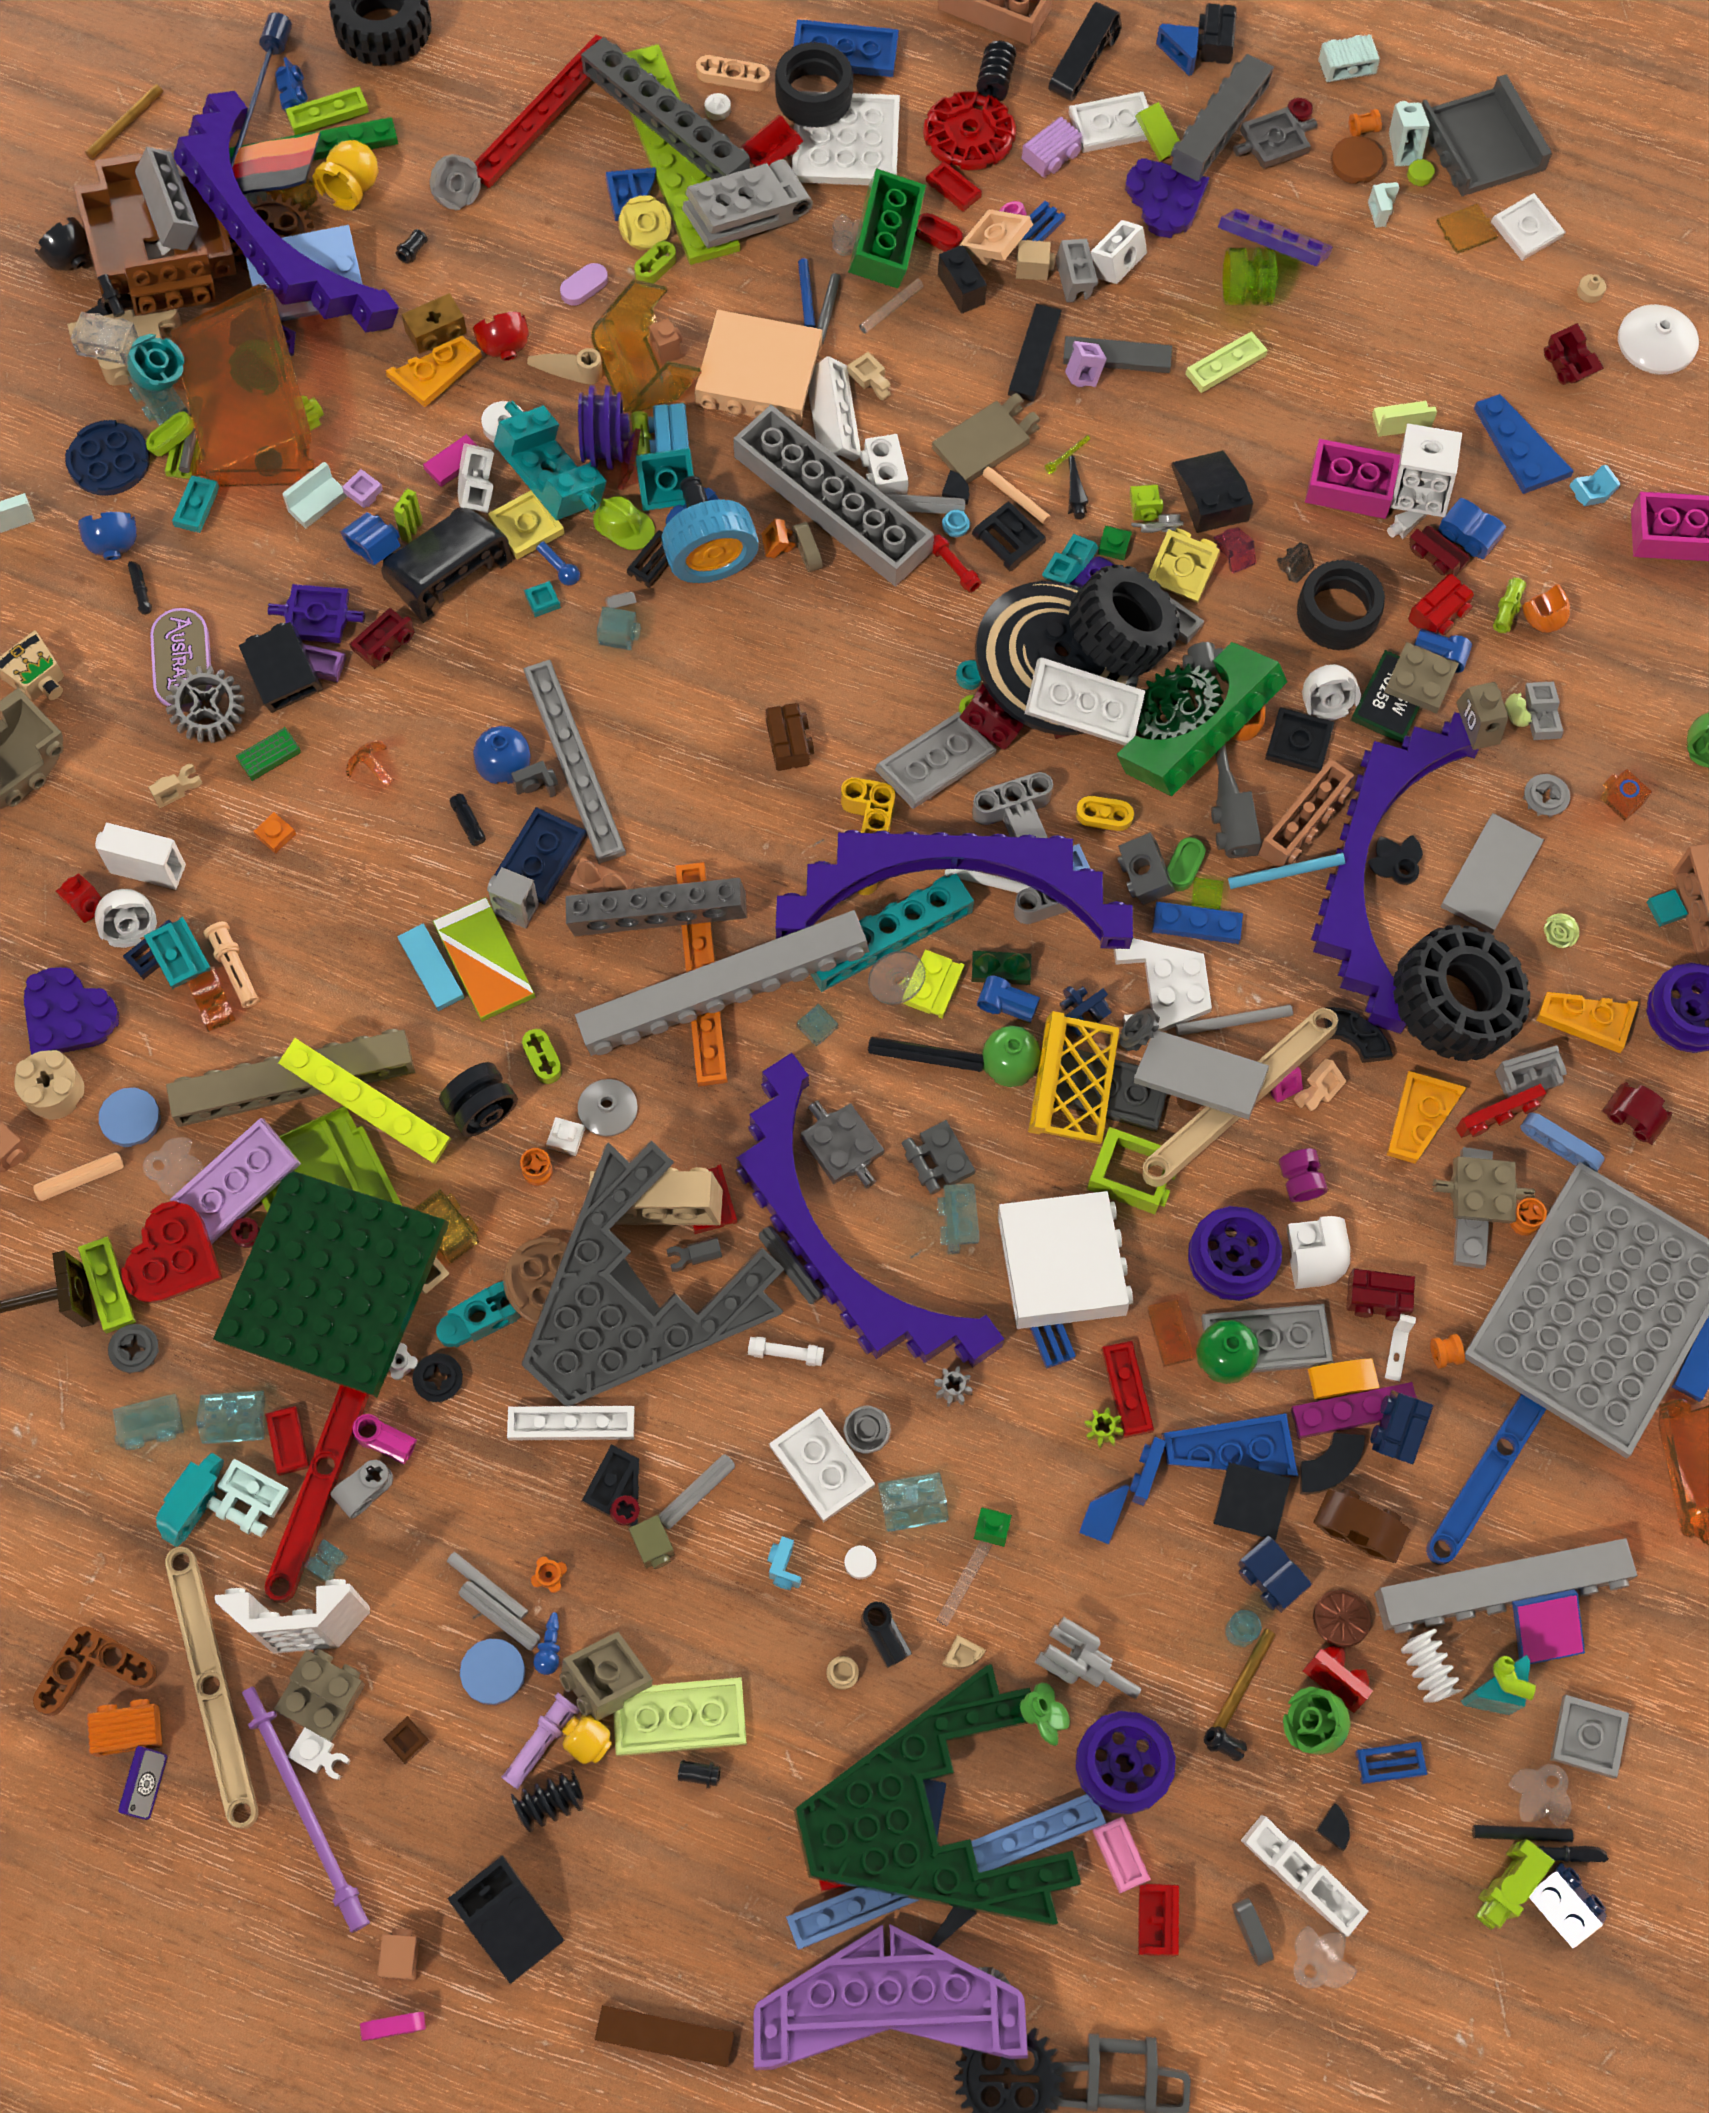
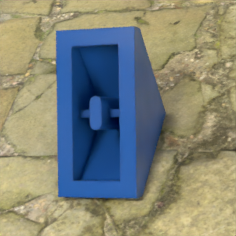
M1161 24L1158 29L1156 45L1188 76H1191L1194 71L1197 55L1199 27Z

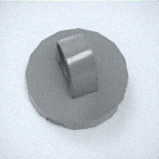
M457 154L446 155L437 161L430 176V190L434 199L443 207L453 210H460L465 205H471L478 196L481 180L477 176L476 169L478 168L476 164L469 158Z

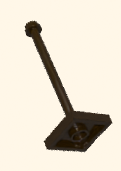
M65 1250L52 1253L57 1287L0 1300V1313L58 1299L59 1312L82 1328L94 1325L89 1282L84 1266Z

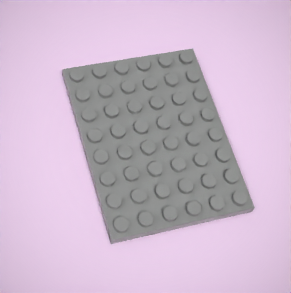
M1579 1162L1465 1351V1359L1627 1459L1631 1456L1709 1316V1239Z

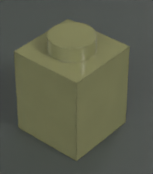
M658 1515L629 1528L630 1535L646 1569L651 1566L653 1569H658L671 1562L670 1557L675 1555L674 1549Z

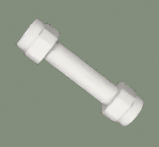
M750 1337L748 1355L763 1358L765 1354L804 1360L806 1365L821 1366L824 1348L816 1345L801 1348L766 1342L764 1337Z

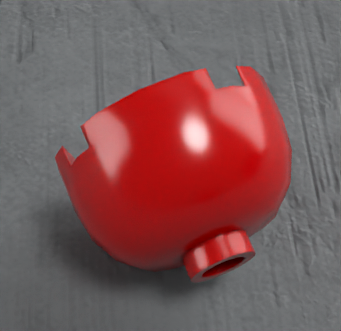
M520 312L497 314L493 316L494 321L488 324L483 319L474 325L473 332L479 347L486 355L501 358L502 361L515 359L517 353L523 350L528 342V324L525 315L521 316Z

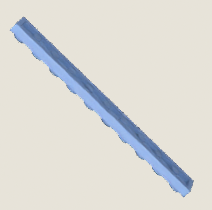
M1086 1794L971 1841L978 1871L984 1872L1000 1868L1106 1824L1100 1807L1093 1803ZM856 1888L787 1916L786 1919L797 1949L800 1950L919 1900Z

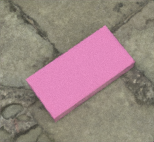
M1123 1817L1092 1830L1119 1894L1151 1880Z

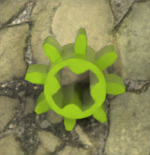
M302 395L292 401L295 408L290 410V414L300 429L305 426L307 430L311 431L322 425L319 418L324 416V412L314 397L308 400L307 396L304 397Z
M1108 1407L1105 1413L1101 1414L1094 1409V1419L1092 1421H1085V1426L1093 1430L1087 1434V1439L1092 1440L1096 1438L1099 1448L1103 1446V1442H1110L1111 1445L1115 1446V1435H1123L1124 1433L1123 1429L1116 1427L1121 1422V1416L1113 1418ZM1103 1422L1105 1425H1109L1110 1432L1105 1434L1103 1430L1098 1431V1424Z

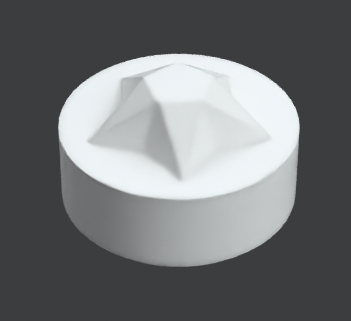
M716 93L707 97L705 100V113L710 119L723 120L729 116L731 103L727 96Z

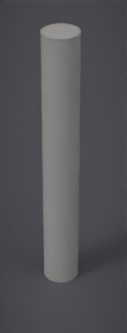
M453 1552L449 1556L447 1563L519 1620H522L527 1615L528 1610L460 1555Z

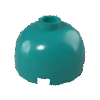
M156 334L140 336L133 342L127 356V370L131 378L139 387L147 391L161 392L170 389L179 381L183 372L184 356L180 348L166 337L163 340L156 338Z

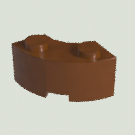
M1328 1489L1313 1522L1329 1537L1350 1544L1371 1558L1392 1563L1397 1562L1411 1530L1400 1522L1401 1516L1396 1512L1388 1509L1381 1510L1360 1500L1358 1494L1348 1489H1342V1492Z

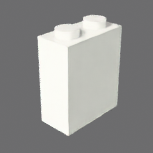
M107 822L103 832H99L96 838V849L111 874L174 890L177 889L186 864L173 839Z

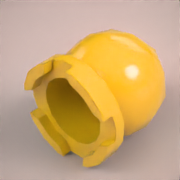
M356 140L341 141L330 150L326 162H322L317 166L312 176L314 186L322 196L326 193L335 200L334 206L343 210H353L362 201L363 193L375 183L379 172L377 157L367 145Z

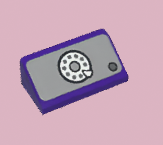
M141 1746L136 1747L119 1805V1813L143 1820L151 1818L167 1761L166 1754Z

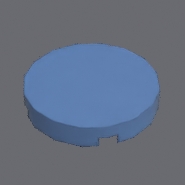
M123 1088L112 1093L103 1102L99 1111V1125L103 1134L113 1144L122 1147H132L131 1145L146 1143L156 1134L161 1123L160 1110L156 1100L148 1092L138 1088Z
M487 1639L477 1642L467 1651L461 1662L460 1678L463 1688L471 1698L485 1705H498L508 1702L518 1692L524 1683L526 1668L521 1654L512 1644L502 1639Z

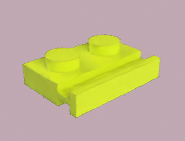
M925 949L904 996L903 1004L928 1014L938 1015V1018L943 1019L965 964L952 962V959Z

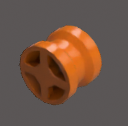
M1451 1334L1447 1339L1439 1337L1431 1339V1354L1438 1369L1445 1368L1450 1363L1460 1365L1465 1362L1464 1347L1458 1334Z

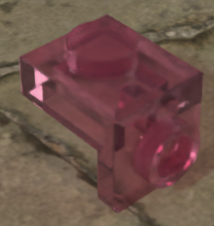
M1230 528L1225 530L1224 533L1214 536V543L1217 544L1216 548L1220 549L1228 557L1229 570L1232 573L1256 564L1254 540L1240 528Z

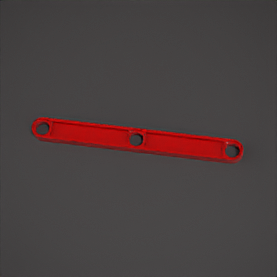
M342 1385L339 1386L265 1581V1593L276 1603L288 1602L296 1593L332 1497L330 1493L336 1486L353 1441L354 1421L363 1414L369 1398L368 1394ZM325 1458L332 1459L335 1464L333 1471L326 1475L320 1474L317 1469L319 1462ZM278 1579H285L289 1583L287 1593L282 1596H275L272 1593V1585Z

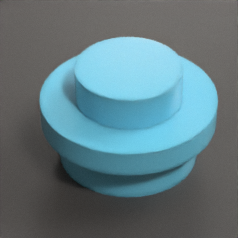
M952 510L944 516L942 528L949 536L960 537L969 530L970 521L963 511Z

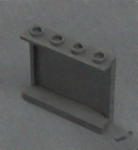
M1507 74L1497 77L1494 88L1434 107L1429 105L1427 99L1422 101V107L1430 125L1427 135L1431 147L1435 148L1440 157L1441 165L1447 169L1453 186L1457 187L1462 197L1546 170L1552 152Z

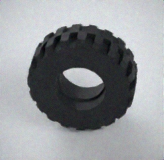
M1447 925L1445 928H1437L1431 931L1400 959L1398 971L1395 972L1393 985L1396 986V989L1393 991L1394 1001L1398 1004V1014L1401 1021H1404L1408 1026V1032L1413 1037L1416 1036L1421 1041V1045L1426 1049H1432L1437 1052V1055L1445 1058L1454 1057V1060L1458 1061L1480 1060L1489 1054H1493L1522 1030L1523 1023L1527 1021L1529 1008L1527 1007L1530 1004V991L1527 989L1528 979L1526 973L1523 974L1520 961L1510 953V948L1506 944L1500 943L1494 938V935L1486 931H1478L1476 927L1464 926L1461 928V925ZM1446 975L1461 980L1470 989L1476 1001L1477 1011L1466 1008L1454 998L1449 990Z

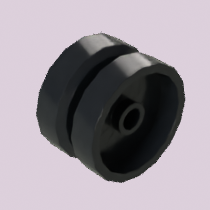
M484 1062L468 1068L449 1082L439 1096L441 1106L448 1115L455 1116L454 1123L463 1136L472 1137L488 1131L507 1117L517 1104V1095L509 1084L502 1083V1075L493 1063Z

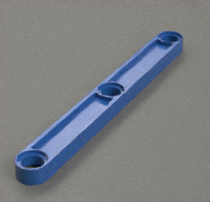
M1520 1393L1426 1546V1553L1433 1563L1444 1565L1456 1557L1546 1411L1544 1407ZM1505 1439L1512 1444L1513 1452L1511 1455H1503L1498 1451L1497 1443L1499 1440ZM1443 1541L1449 1546L1450 1554L1447 1558H1441L1435 1554V1542Z

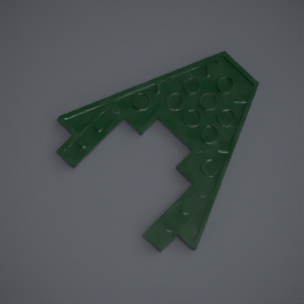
M992 1664L985 1666L797 1806L793 1811L808 1877L1047 1926L1058 1924L1051 1892L1081 1885L1073 1851L979 1872L971 1839L939 1846L923 1782L954 1773L946 1741L1028 1724L1022 1716L1020 1702L1025 1699L1026 1694L1031 1692L1030 1687L999 1694Z

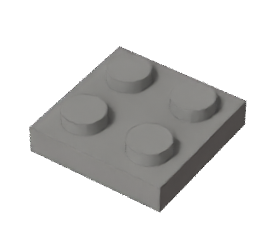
M1569 1695L1562 1696L1550 1760L1609 1778H1617L1629 1713Z

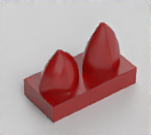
M1332 1645L1323 1650L1320 1649L1303 1669V1672L1323 1689L1332 1692L1343 1700L1345 1706L1355 1713L1373 1692L1369 1688L1367 1670L1356 1669L1348 1671L1344 1668V1647Z

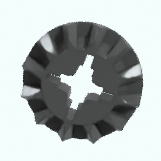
M1143 1009L1132 1015L1122 1028L1119 1038L1120 1045L1127 1051H1137L1142 1045L1146 1046L1148 1040L1154 1038L1153 1033L1159 1028L1160 1017L1152 1009Z
M130 1324L120 1328L112 1336L108 1345V1355L112 1364L118 1370L129 1374L143 1372L149 1365L154 1364V1359L159 1353L156 1335L151 1329L140 1324ZM137 1340L138 1346L145 1351L136 1352L135 1357L131 1359V1354L122 1348L133 1347L134 1342Z

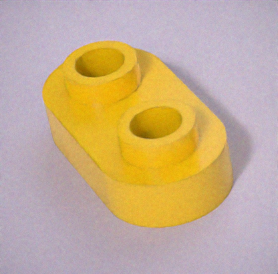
M1086 796L1077 804L1076 817L1084 826L1123 831L1131 826L1134 810L1126 801ZM1087 811H1091V812H1093L1095 815H1094V816H1088V815H1086V812H1087ZM1114 816H1121L1123 820L1117 821L1114 819Z

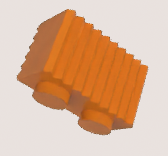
M150 1699L131 1701L130 1707L117 1709L116 1704L98 1706L96 1713L87 1715L90 1754L96 1757L133 1752L138 1746L148 1749L162 1747L160 1707L154 1703L150 1704Z

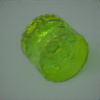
M1256 247L1253 250L1251 260H1249L1246 248H1227L1224 255L1222 290L1225 306H1243L1248 293H1250L1253 306L1259 305L1261 298L1263 305H1272L1278 284V265L1276 263L1275 250L1266 247L1262 256L1260 247Z

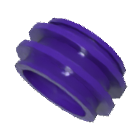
M595 385L589 386L588 395H584L583 392L579 393L578 432L582 463L590 460L591 466L598 469L599 460H606L608 470H613L614 460H619L620 463L624 461V441H630L629 413L623 412L622 393L618 392L617 395H612L611 385L605 386L604 395L596 394Z
M1697 963L1676 965L1662 974L1648 994L1646 1012L1650 1026L1662 1041L1676 1050L1690 1053L1709 1051V1027L1705 1026V1021L1709 1020V966ZM1672 991H1678L1680 998L1672 997Z
M1228 1206L1212 1211L1199 1222L1188 1246V1263L1195 1280L1205 1291L1225 1300L1241 1301L1259 1295L1270 1286L1282 1262V1244L1276 1229L1263 1215L1244 1207ZM1225 1231H1236V1236L1228 1237ZM1247 1238L1253 1240L1257 1246H1249ZM1208 1242H1217L1218 1249L1210 1250ZM1228 1254L1236 1255L1238 1257L1237 1262L1230 1261L1227 1258ZM1252 1259L1259 1260L1261 1267L1253 1268L1250 1265V1261Z
M1118 1711L1102 1716L1085 1731L1077 1747L1075 1770L1081 1788L1093 1803L1111 1813L1131 1815L1149 1809L1167 1793L1175 1776L1176 1756L1169 1736L1157 1722L1141 1713ZM1114 1733L1123 1734L1125 1739L1123 1744L1118 1745L1113 1742L1112 1737ZM1143 1740L1148 1745V1750L1146 1752L1138 1751L1136 1748L1137 1741ZM1099 1749L1107 1753V1759L1103 1762H1099L1095 1758V1753ZM1117 1757L1127 1758V1764L1131 1766L1130 1772L1120 1771V1765L1116 1763ZM1149 1764L1153 1766L1155 1770L1153 1776L1147 1777L1143 1774L1144 1765ZM1104 1774H1108L1113 1780L1111 1786L1106 1785L1101 1779ZM1127 1782H1134L1136 1784V1793L1129 1794L1126 1792L1125 1785Z

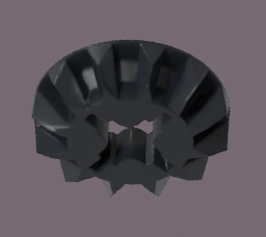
M442 1353L431 1354L423 1358L415 1367L412 1377L413 1386L417 1394L427 1402L442 1403L445 1400L454 1398L458 1390L461 1389L463 1373L460 1365L453 1357ZM436 1367H438L442 1376H447V1379L442 1380L440 1390H438L434 1382L428 1381L435 1377Z

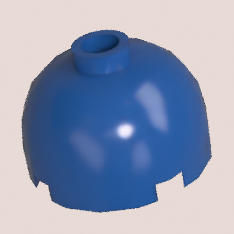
M104 512L101 513V518L93 520L92 515H89L78 522L83 544L93 554L103 556L104 560L120 559L121 554L128 552L134 545L137 537L135 517L131 518L129 513Z
M496 726L486 730L476 740L473 751L476 770L482 778L493 784H498L497 782L513 783L511 773L530 766L531 754L529 744L521 732L512 727Z

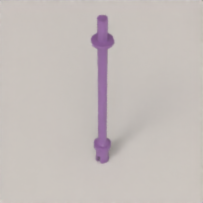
M250 1687L242 1692L254 1717V1720L248 1724V1727L251 1730L259 1728L336 1891L335 1898L332 1901L335 1907L339 1906L349 1926L350 1933H354L370 1923L357 1897L360 1893L357 1887L353 1888L347 1884L272 1726L271 1721L277 1716L276 1712L266 1713L255 1688Z

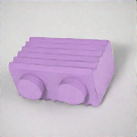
M1060 116L1023 145L1022 160L1045 178L1050 172L1056 173L1069 158L1074 159L1079 154L1082 134Z

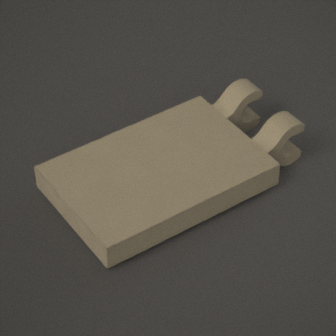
M1015 393L1008 398L1004 405L1001 406L998 401H995L933 441L932 449L952 471L960 474L968 484L981 476L988 466L990 468L995 467L1030 443L1029 435L1039 430V426L1036 423L1040 421V418L1034 412H1031L1018 425L1012 417L1023 410L1020 404L1024 400L1018 393Z

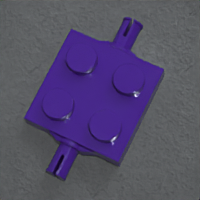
M292 584L291 594L285 605L268 604V615L284 616L285 623L291 622L297 629L301 640L341 643L343 629L347 622L364 623L365 611L348 610L350 594L348 589Z

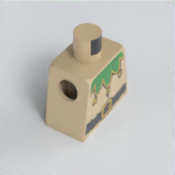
M35 630L0 656V678L13 688H19L30 700H36L42 694H45L50 700H55L62 694L63 688L58 682L63 679L64 675Z

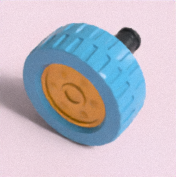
M696 476L684 478L680 483V489L683 491V498L687 508L679 512L667 523L662 534V544L669 566L675 576L690 583H708L727 578L745 568L756 556L759 540L747 509L738 502L731 500L708 501L705 490L701 486V479Z

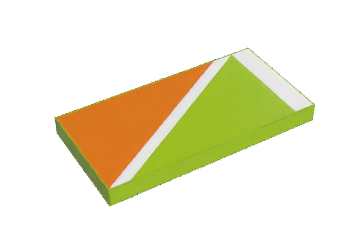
M486 897L433 920L439 937L481 1022L536 998Z

